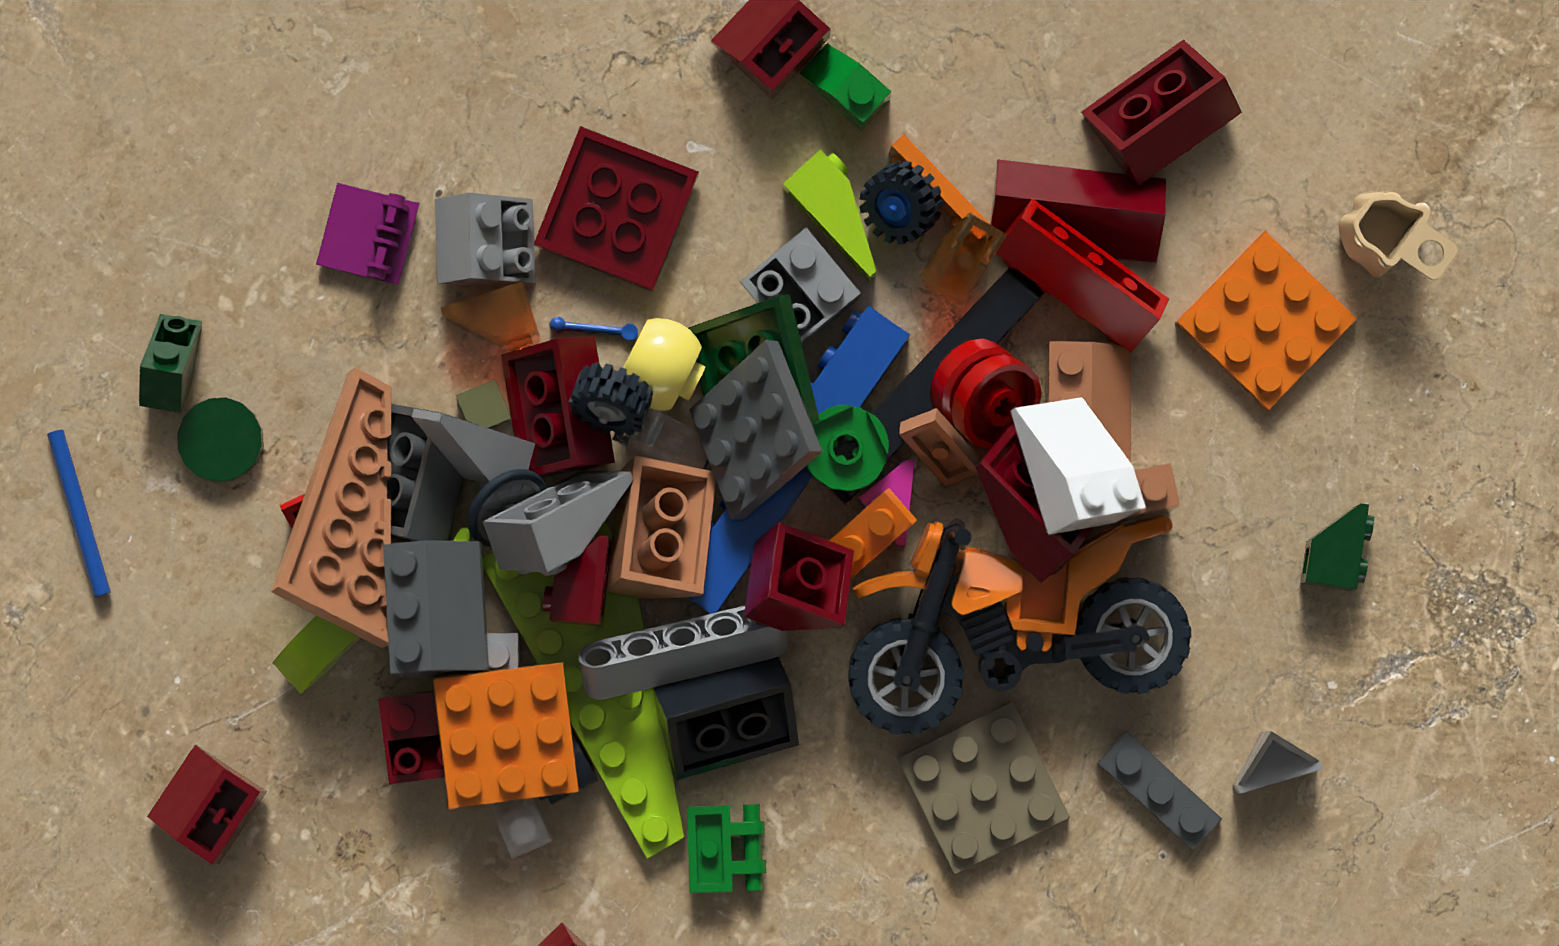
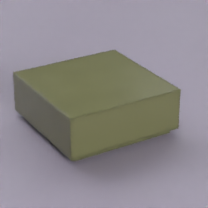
M496 379L456 395L466 421L491 429L512 419Z

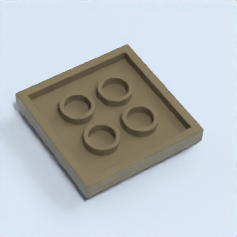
M1013 702L897 758L954 874L1070 818Z

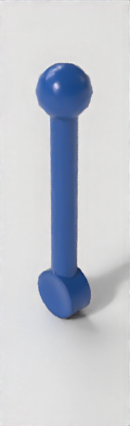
M561 317L552 318L549 324L551 331L554 333L569 330L622 336L626 341H633L638 336V329L634 324L613 327L565 322Z

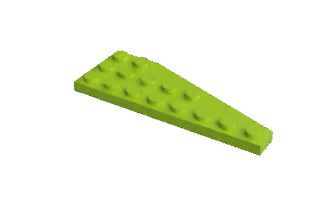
M605 521L587 547L599 536H607L612 541L613 534ZM494 552L483 557V567L538 665L563 662L570 722L646 858L683 839L685 835L669 754L657 716L653 688L608 699H594L586 694L582 681L579 652L584 646L592 642L645 630L639 598L607 592L603 627L551 622L549 620L550 612H543L545 586H553L554 576L558 573L549 576H543L542 572L536 571L519 574L518 570L499 569Z

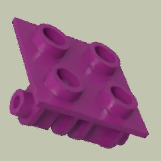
M337 183L316 265L399 285L420 203L406 200V197L398 194L389 193V195Z

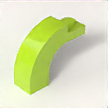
M316 615L286 645L272 663L297 691L302 694L326 675L361 637Z

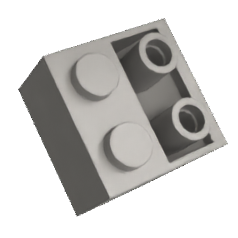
M464 193L435 199L438 284L493 286L536 283L533 199L477 193Z
M807 228L803 229L740 281L757 303L776 296L790 295L801 343L829 325L857 302L861 295L860 291Z

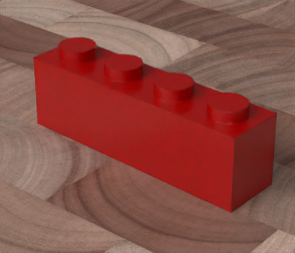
M1033 198L1007 228L994 250V253L1000 256L1007 266L1022 272L1034 281L1044 293L1056 297L1067 305L1077 317L1090 322L1101 330L1111 342L1123 346L1129 352H1132L1157 324L1169 301L1167 296Z

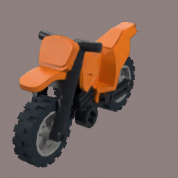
M1158 515L1127 524L1120 522L1084 541L1076 553L1064 563L1063 567L1057 573L1050 575L1042 583L1030 572L1026 571L1016 558L981 550V548L966 547L963 551L960 550V546L968 545L972 538L971 533L965 529V524L962 520L953 519L944 529L943 523L935 521L932 524L929 522L912 556L910 563L913 570L883 574L863 581L853 587L856 598L892 587L921 588L914 611L909 613L908 619L894 618L889 622L880 623L874 626L857 643V647L854 653H852L849 662L848 681L852 698L858 710L877 728H883L890 733L901 735V733H910V735L920 734L923 730L937 727L946 716L949 717L955 709V704L961 697L964 672L954 644L937 627L941 612L953 616L963 627L974 655H979L978 669L984 682L988 687L996 691H1007L1013 688L1020 680L1022 671L1030 665L1061 663L1065 660L1080 658L1087 671L1100 684L1120 693L1129 694V692H1137L1138 694H1144L1156 687L1159 689L1169 683L1168 680L1173 675L1176 676L1183 668L1182 664L1190 653L1191 647L1189 644L1190 638H1192L1187 613L1170 591L1162 585L1145 578L1122 577L1098 587V590L1092 596L1089 595L1084 601V606L1080 613H1078L1081 599L1087 593L1119 571L1132 543L1169 533L1173 527L1171 519L1165 515ZM1139 604L1144 605L1137 620L1129 618L1124 605ZM1118 608L1122 621L1104 624L1109 614ZM1152 609L1159 616L1163 626L1145 629L1142 626ZM1164 634L1163 645L1159 653L1145 642L1149 640V636ZM902 645L899 653L897 646ZM1141 647L1153 659L1144 665L1135 667L1136 649ZM891 649L896 661L892 668L878 665L877 662L880 657ZM1128 652L1127 666L1118 664L1109 657L1114 653ZM928 653L935 662L936 667L922 669ZM1003 658L1007 665H1011L1004 668V676L996 677L993 670H987L995 666L994 659ZM874 672L892 676L893 681L877 691L874 683ZM938 674L937 684L931 694L920 684V677ZM898 686L902 688L901 707L892 705L883 699L885 695ZM910 689L913 692L917 690L927 700L919 705L908 707V690Z

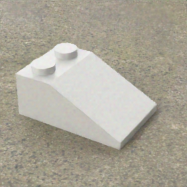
M1083 398L1025 406L1011 410L1048 535L1115 523L1146 508L1132 464Z

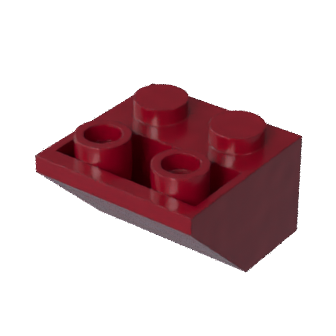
M748 0L710 42L773 99L830 39L831 29L800 0Z
M434 690L379 698L378 703L389 785L444 778Z
M195 744L147 817L177 842L210 864H220L267 791Z

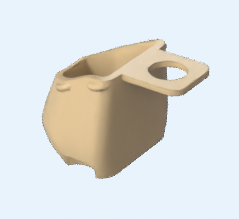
M1365 192L1357 195L1354 199L1351 213L1344 215L1338 223L1340 237L1349 258L1363 266L1371 276L1376 278L1388 273L1401 259L1428 279L1437 280L1443 275L1458 252L1457 246L1426 224L1431 214V209L1427 204L1418 203L1415 205L1409 203L1395 192ZM1426 241H1434L1442 247L1443 258L1435 266L1425 265L1419 259V247Z

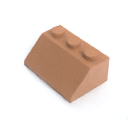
M1049 341L1046 345L1045 403L1083 398L1131 463V352L1121 345Z
M635 455L620 470L631 472L633 481L616 504L606 592L642 599L702 596L716 483L714 473L709 470Z

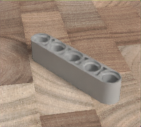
M745 606L592 642L584 646L579 652V664L584 691L591 698L608 699L773 659L787 651L789 647L787 631H781L745 618Z

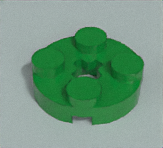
M850 405L833 406L819 413L820 421L811 424L822 452L806 465L812 477L829 489L842 491L857 490L872 483L881 473L889 450L888 436L879 419L860 407ZM844 436L847 441L855 440L857 447L852 450L853 458L846 461L843 455H835L833 449L838 446V437Z

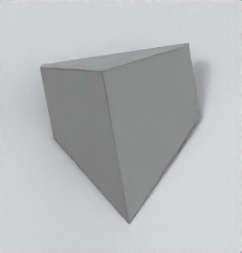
M1261 732L1233 784L1235 794H1241L1322 770V765L1318 759L1274 732Z

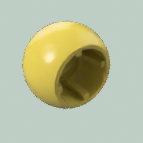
M654 318L646 321L623 368L627 369L625 374L630 376L635 373L640 377L638 382L645 381L649 385L648 389L653 392L650 411H667L672 409L678 396L689 401L706 366L696 362L702 346L690 329L670 319Z

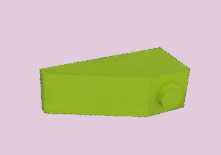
M820 149L783 183V191L870 282L876 276V268L850 180L845 176L849 169L834 153L827 157Z

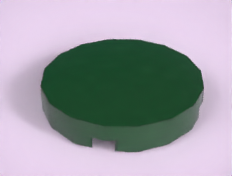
M227 397L209 398L194 405L183 417L177 433L178 451L184 464L198 477L215 483L232 482L245 475L258 463L263 450V430L255 414L243 403Z

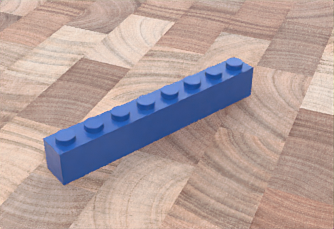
M867 306L862 314L855 310L841 330L847 335L838 349L830 345L817 364L823 371L816 381L811 383L818 414L837 405H850L861 408L909 340L910 334L870 306ZM806 466L744 520L731 519L724 499H722L719 505L725 511L716 523L711 521L703 595L699 597H686L709 614L719 612L751 566L754 542L775 524L782 522L812 479V475Z

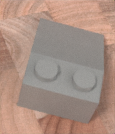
M581 470L483 521L499 569L518 570L519 574L536 571L542 572L543 576L553 575L567 568L566 562L582 554L633 481L631 472Z

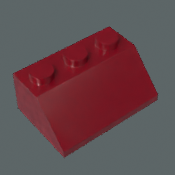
M1183 39L1081 111V113L1118 166L1135 183L1141 185L1184 153L1189 152L1194 146L1215 131L1224 127L1228 122L1241 114L1242 111L1225 76Z
M595 336L556 338L501 354L514 437L535 443L528 470L535 472L540 477L615 463L611 434L602 433L603 429L597 427L595 430L588 427L590 422L586 421L583 423L578 419L580 414H572L570 411L571 406H569V400L580 371L587 365L591 367L592 364L599 363Z

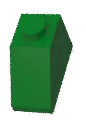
M828 43L799 73L802 79L861 131L890 101L891 90L859 62Z

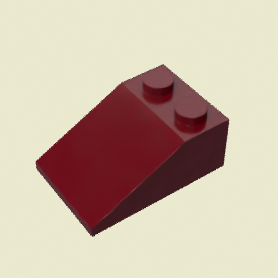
M1011 424L975 469L1010 553L1026 571L1030 572L1042 583L1076 553L1094 527L1048 535L1016 427Z

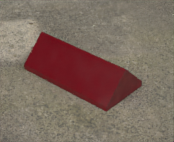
M997 160L990 220L992 227L989 231L988 244L998 245L1004 232L1033 198L1113 258L1157 263L1166 215V179L1151 177L1141 185H1138L1127 174Z

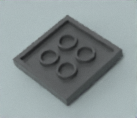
M765 340L689 409L731 519L744 520L822 452L778 341Z

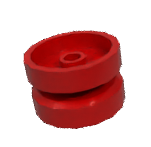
M984 338L969 340L954 348L941 361L932 378L930 390L932 408H937L954 429L958 430L971 443L985 449H991L1011 424L1015 426L1011 410L1038 405L1042 395L1039 378L1029 366L1019 359L1012 357L1007 350L996 342Z

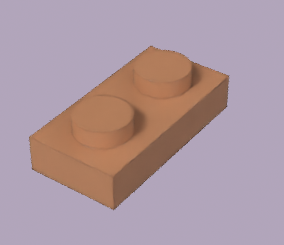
M937 408L900 422L899 435L945 487L977 475L975 467L981 461L980 457Z

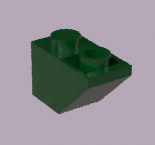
M160 314L140 365L139 406L177 413L182 412L192 384L202 321Z
M1360 503L1306 541L1300 584L1353 591L1357 590L1358 583H1364L1367 574L1368 558L1362 557L1364 540H1371L1374 527V516L1368 515L1369 504Z

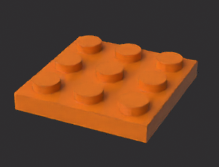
M1264 231L1175 323L1268 411L1357 318L1268 232Z
M563 662L433 678L449 809L579 792Z

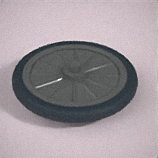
M516 469L505 472L488 482L476 495L469 509L467 523L473 539L481 542L484 546L491 547L483 521L545 490L546 485L543 479L533 471Z

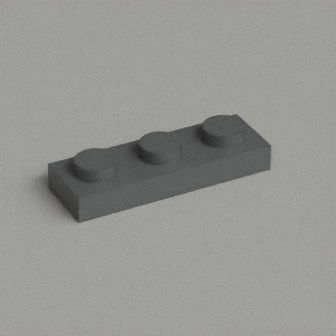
M1127 731L1097 762L1099 766L1191 850H1194L1222 820L1215 811Z

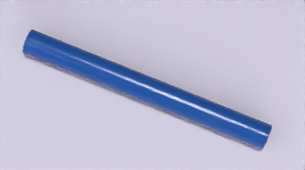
M64 430L50 432L47 434L94 597L111 593Z

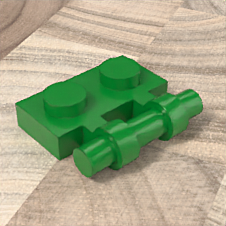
M760 804L743 805V822H730V805L687 807L689 892H733L732 874H745L746 891L763 890L762 873H767L766 860H762L761 834H765V821H760ZM731 835H744V861H732Z

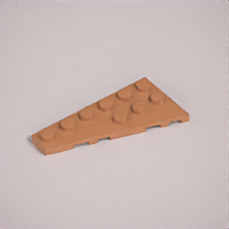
M354 368L347 373L271 592L384 648L389 645L383 545L391 544V499H387V480L391 478V462L387 461V438L391 436V386Z

